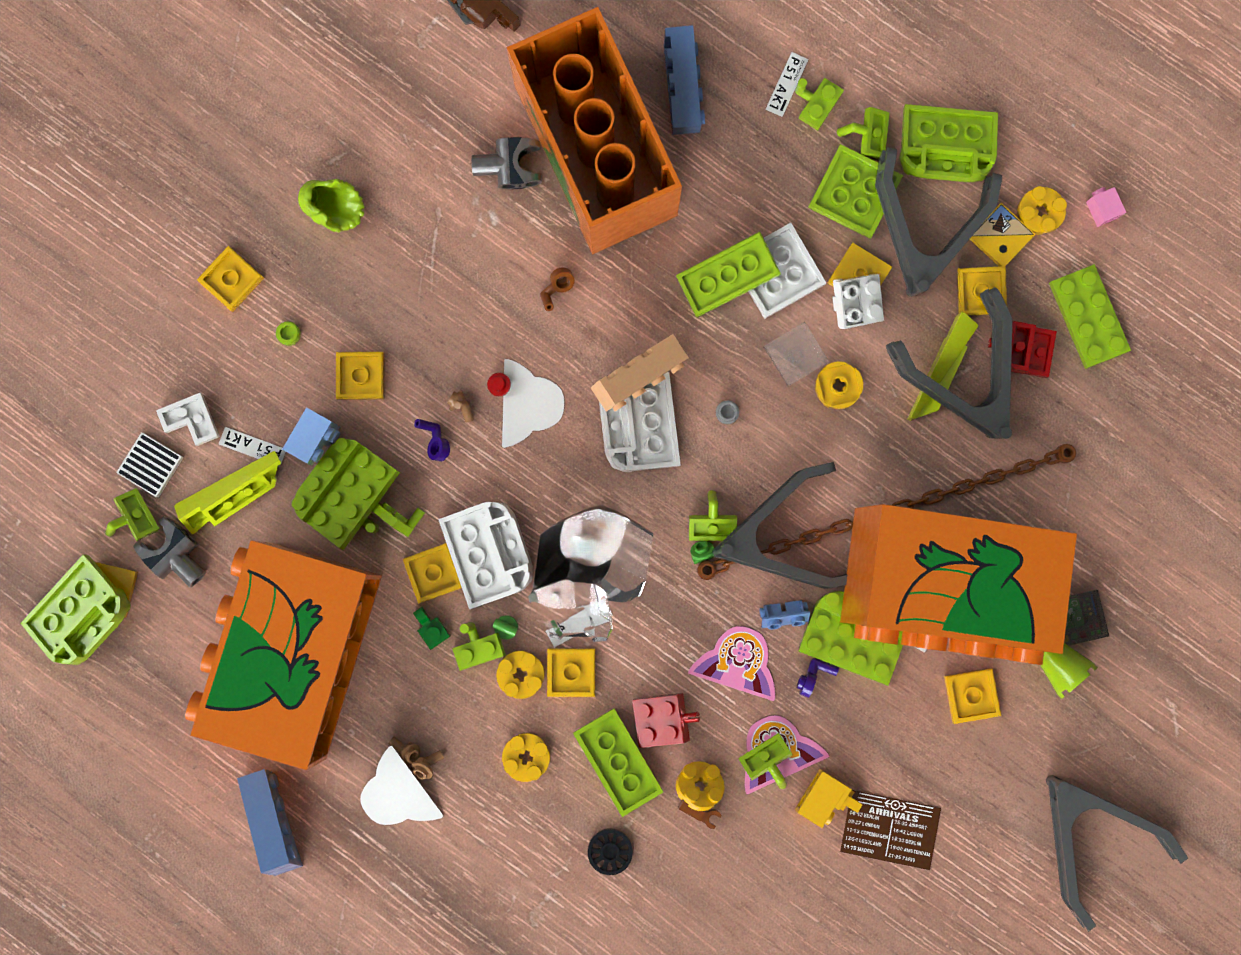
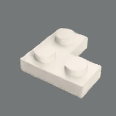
M202 393L156 410L165 433L187 425L196 446L220 437Z

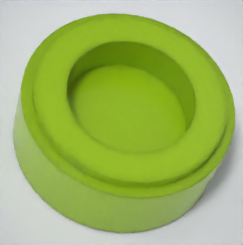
M286 321L277 327L276 337L283 345L292 346L300 340L301 331L296 324Z

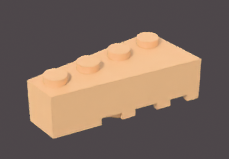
M674 334L648 349L644 354H640L629 361L625 366L619 367L607 377L605 376L600 379L591 389L606 412L611 408L617 411L627 404L625 399L631 395L635 399L645 393L644 387L652 383L655 386L665 380L664 374L671 370L674 374L685 367L683 362L689 357Z

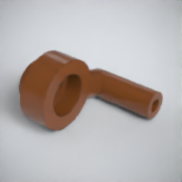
M561 267L555 269L550 275L551 284L540 293L546 311L554 309L551 295L556 291L560 293L567 292L574 286L575 280L568 268Z

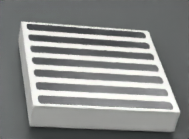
M141 432L116 473L159 498L184 457Z

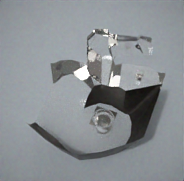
M598 505L559 521L540 535L533 590L528 596L529 604L537 602L548 608L584 607L587 611L585 617L548 621V631L550 633L548 637L560 640L563 637H591L593 642L607 641L613 627L608 601L622 603L631 601L641 595L646 581L653 541V533L618 511ZM602 522L606 523V528L603 527Z

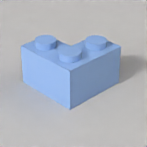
M306 407L282 450L309 465H313L314 462L317 463L324 452L322 450L323 446L329 447L331 443L334 444L339 438L340 432L338 430L340 426Z

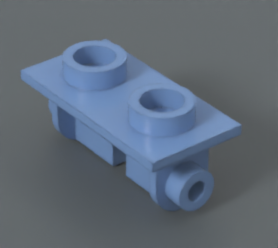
M802 600L785 602L786 611L781 610L780 603L764 605V608H759L760 617L762 618L761 627L774 630L783 625H804L805 622H809L810 617L807 602H802Z

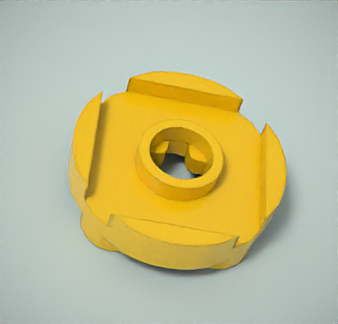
M1037 186L1021 198L1017 207V214L1019 213L1020 220L1036 235H1043L1044 233L1055 231L1063 223L1066 216L1067 202L1057 191L1048 187ZM1044 206L1046 208L1047 215L1043 214L1042 216H1039V211L1036 209V207Z
M842 361L826 365L819 372L815 381L817 397L824 406L833 409H845L852 406L859 399L863 390V379L860 372ZM836 379H839L840 383H845L842 392H838L837 389L833 388Z
M519 650L509 653L501 660L496 677L499 687L507 696L525 699L533 696L541 688L545 678V671L540 659L532 653ZM517 668L527 671L524 681L514 677V674L517 673Z
M521 733L514 736L507 742L502 752L504 770L517 781L530 782L539 779L546 772L550 763V752L544 740L533 733ZM525 751H529L530 756L533 757V761H528L527 764L522 763L523 760L519 758V755L524 754Z
M701 761L691 762L684 766L676 779L677 794L681 800L684 799L689 804L688 807L697 811L709 810L723 797L725 790L724 780L720 774V769L716 765H710ZM701 781L705 785L703 791H700V788L695 786V783Z

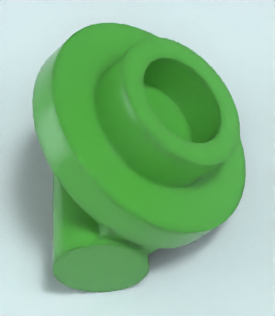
M699 541L691 547L690 553L694 564L715 557L713 555L714 546L711 542Z
M505 615L495 620L493 628L495 633H499L501 639H511L517 634L518 623L513 617Z

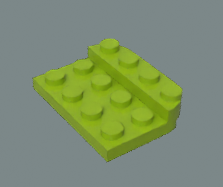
M905 104L903 108L902 145L899 155L904 173L926 179L959 182L983 181L991 171L997 158L998 112Z
M339 438L328 448L300 486L295 498L292 500V507L302 521L309 524L338 548L344 550L400 472L357 441Z
M83 554L20 624L51 661L60 664L79 665L86 661L125 618L126 613L130 610L131 604L127 600L123 589L116 588L89 555Z
M830 592L818 599L813 608L798 652L889 686L903 647L901 645L902 631H899L898 645L854 638L855 624L840 622L844 592Z

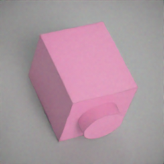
M1103 187L1092 193L1093 197L1086 202L1097 227L1114 221L1126 213L1115 187L1108 190Z

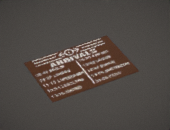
M852 790L855 792L852 798L860 802L862 807L858 813L848 807L840 852L930 870L941 808Z

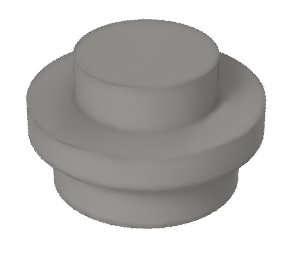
M723 401L716 408V417L723 424H732L739 417V408L732 401Z

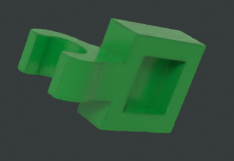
M423 607L413 612L416 619L423 626L417 632L430 650L451 636L438 616L431 620Z

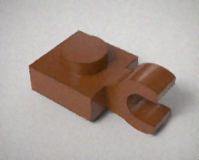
M684 799L681 800L678 805L679 810L698 821H702L708 828L715 829L716 826L709 821V818L712 815L721 818L722 815L718 810L697 811L688 807L689 804Z

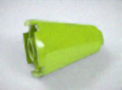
M1065 643L1063 654L1044 652L1043 665H1040L1061 699L1065 697L1062 693L1064 690L1070 693L1091 675L1087 670L1092 668L1095 671L1098 668L1095 663Z

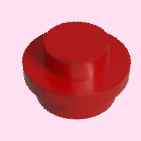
M495 373L489 377L487 388L494 396H504L511 388V381L507 375Z

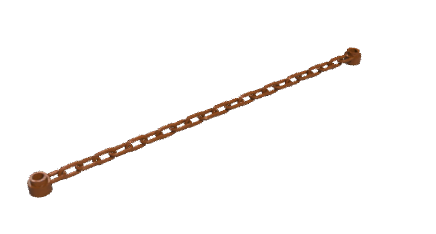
M1063 444L1058 446L1056 450L1046 453L1042 460L1026 459L1017 462L1011 470H992L985 473L983 479L977 481L965 479L954 483L952 489L946 491L934 489L925 492L922 495V499L916 501L903 499L893 503L892 506L909 502L907 506L911 509L914 508L915 504L921 502L930 505L942 501L946 494L952 492L957 495L974 490L976 484L984 482L987 485L1001 482L1007 474L1013 472L1018 475L1032 472L1035 470L1036 465L1044 462L1048 465L1059 462L1069 463L1075 459L1076 449L1070 444ZM1065 449L1070 451L1069 457L1064 455ZM1055 454L1057 460L1050 461L1052 458L1048 456ZM1025 463H1029V467H1032L1023 471H1019L1021 470V467L1018 466ZM1001 472L998 474L1001 478L989 481L990 477L987 476ZM970 482L968 483L970 488L958 491L960 488L956 486ZM940 492L937 494L940 498L927 501L929 500V497H926L927 495ZM842 519L833 522L830 525V529L824 531L811 529L801 533L799 539L793 541L781 539L770 543L768 549L760 552L762 554L770 552L773 555H777L790 550L791 545L801 542L804 545L819 541L823 534L829 532L835 535L848 532L853 527V521ZM848 522L845 524V526H849L848 528L835 531L837 530V527H834L835 525ZM817 532L815 533L817 538L805 541L807 538L803 536ZM786 542L784 546H788L787 548L774 551L776 550L773 547L774 545ZM725 559L713 562L704 561L699 564L697 573L701 579L710 580L716 574L727 571L730 565L735 562ZM725 562L722 564L725 568L716 570V564ZM705 566H709L712 570L709 575L703 573Z

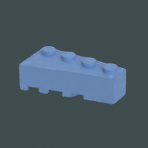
M691 25L665 28L664 54L672 135L700 133L701 125L705 124L704 110H700V102H703L702 87L698 88V79L701 76L700 65L696 64L698 44L694 40V27Z
M263 769L237 778L261 873L277 876L302 867L303 864L285 813L284 802L277 788L279 783L275 773Z

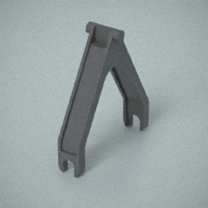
M887 147V150H883L880 156L875 187L905 280L906 294L913 297L929 289L930 285L994 211L998 204L1002 175L993 173L992 177L985 178L979 208L938 256H927L919 252L912 243L892 180L897 149Z
M996 287L980 293L981 300L992 320L990 392L986 400L980 405L971 406L916 369L901 340L893 341L886 345L887 352L898 374L903 379L977 428L987 438L1008 439L1011 437L1012 316Z
M834 462L795 472L713 549V555L716 558H722L823 589L846 585V574L830 578L771 560L760 552L756 544L758 525L806 479L835 472Z
M1050 775L1047 777L1046 783L1049 788L1061 898L1080 925L1086 928L1088 932L1095 928L1096 924L1079 901L1071 833L1074 820L1082 812L1089 809H1101L1154 834L1173 860L1176 859L1182 864L1188 859L1184 850L1168 830L1056 776Z

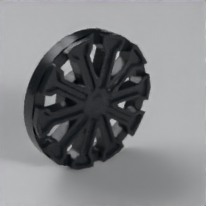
M601 830L589 842V862L601 874H619L629 866L632 860V844L629 838L619 830ZM608 833L614 834L611 842L609 840ZM602 835L604 837L605 844L598 839L599 836ZM618 836H621L623 840L616 844ZM596 843L601 848H593L592 846ZM625 844L628 845V849H619ZM592 854H601L595 859L592 858ZM619 855H627L628 858L627 860H624ZM604 860L603 866L599 867L597 863ZM616 860L622 864L621 868L617 867ZM608 863H611L612 870H607Z

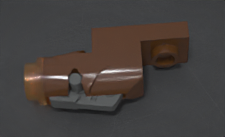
M447 0L448 4L465 25L473 23L479 28L486 29L497 18L502 27L505 29L509 27L513 32L520 26L519 17L500 0Z

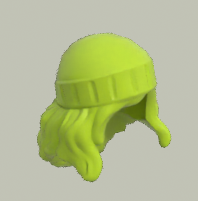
M340 179L327 181L310 180L300 188L298 194L299 206L315 223L337 233L353 229L361 223L360 218L364 216V211L362 210L365 207L363 198L359 196V191H356L350 183Z

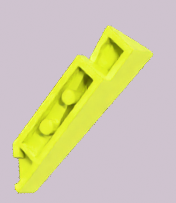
M961 311L955 317L948 335L944 338L927 375L947 390L968 348L965 345L978 328V324ZM920 390L907 420L912 421L937 412L941 404Z
M272 451L176 503L174 508L178 519L193 535L208 521L215 527L275 487L277 480L275 476L278 465H281L277 453Z

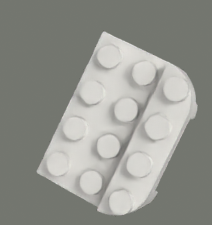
M669 372L664 374L666 379L659 384L653 386L650 383L645 386L646 392L634 399L631 395L625 399L627 404L617 411L611 408L606 412L599 402L605 454L614 469L632 472L681 466Z
M485 502L438 519L469 609L521 592L532 582L533 565L517 518L507 504Z

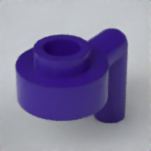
M416 419L414 422L415 428L432 432V439L427 448L428 457L431 460L444 461L450 454V445L447 439L442 438L440 425Z
M813 658L806 675H801L796 688L800 689L799 694L810 697L817 680L816 674L818 669L836 676L839 667Z

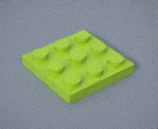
M840 144L808 208L871 239L884 214L875 187L879 163ZM896 171L893 172L892 177L895 189H897L903 177L902 174Z

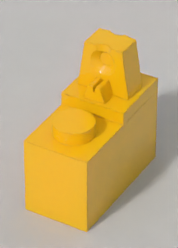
M819 768L797 804L795 811L820 828H823L825 824L829 825L835 815L833 812L834 808L844 811L847 806L858 813L862 804L852 798L855 792L851 788Z

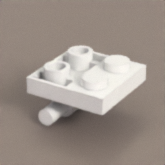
M870 274L845 280H833L835 295L832 297L833 307L837 313L839 329H848L884 321L879 274Z

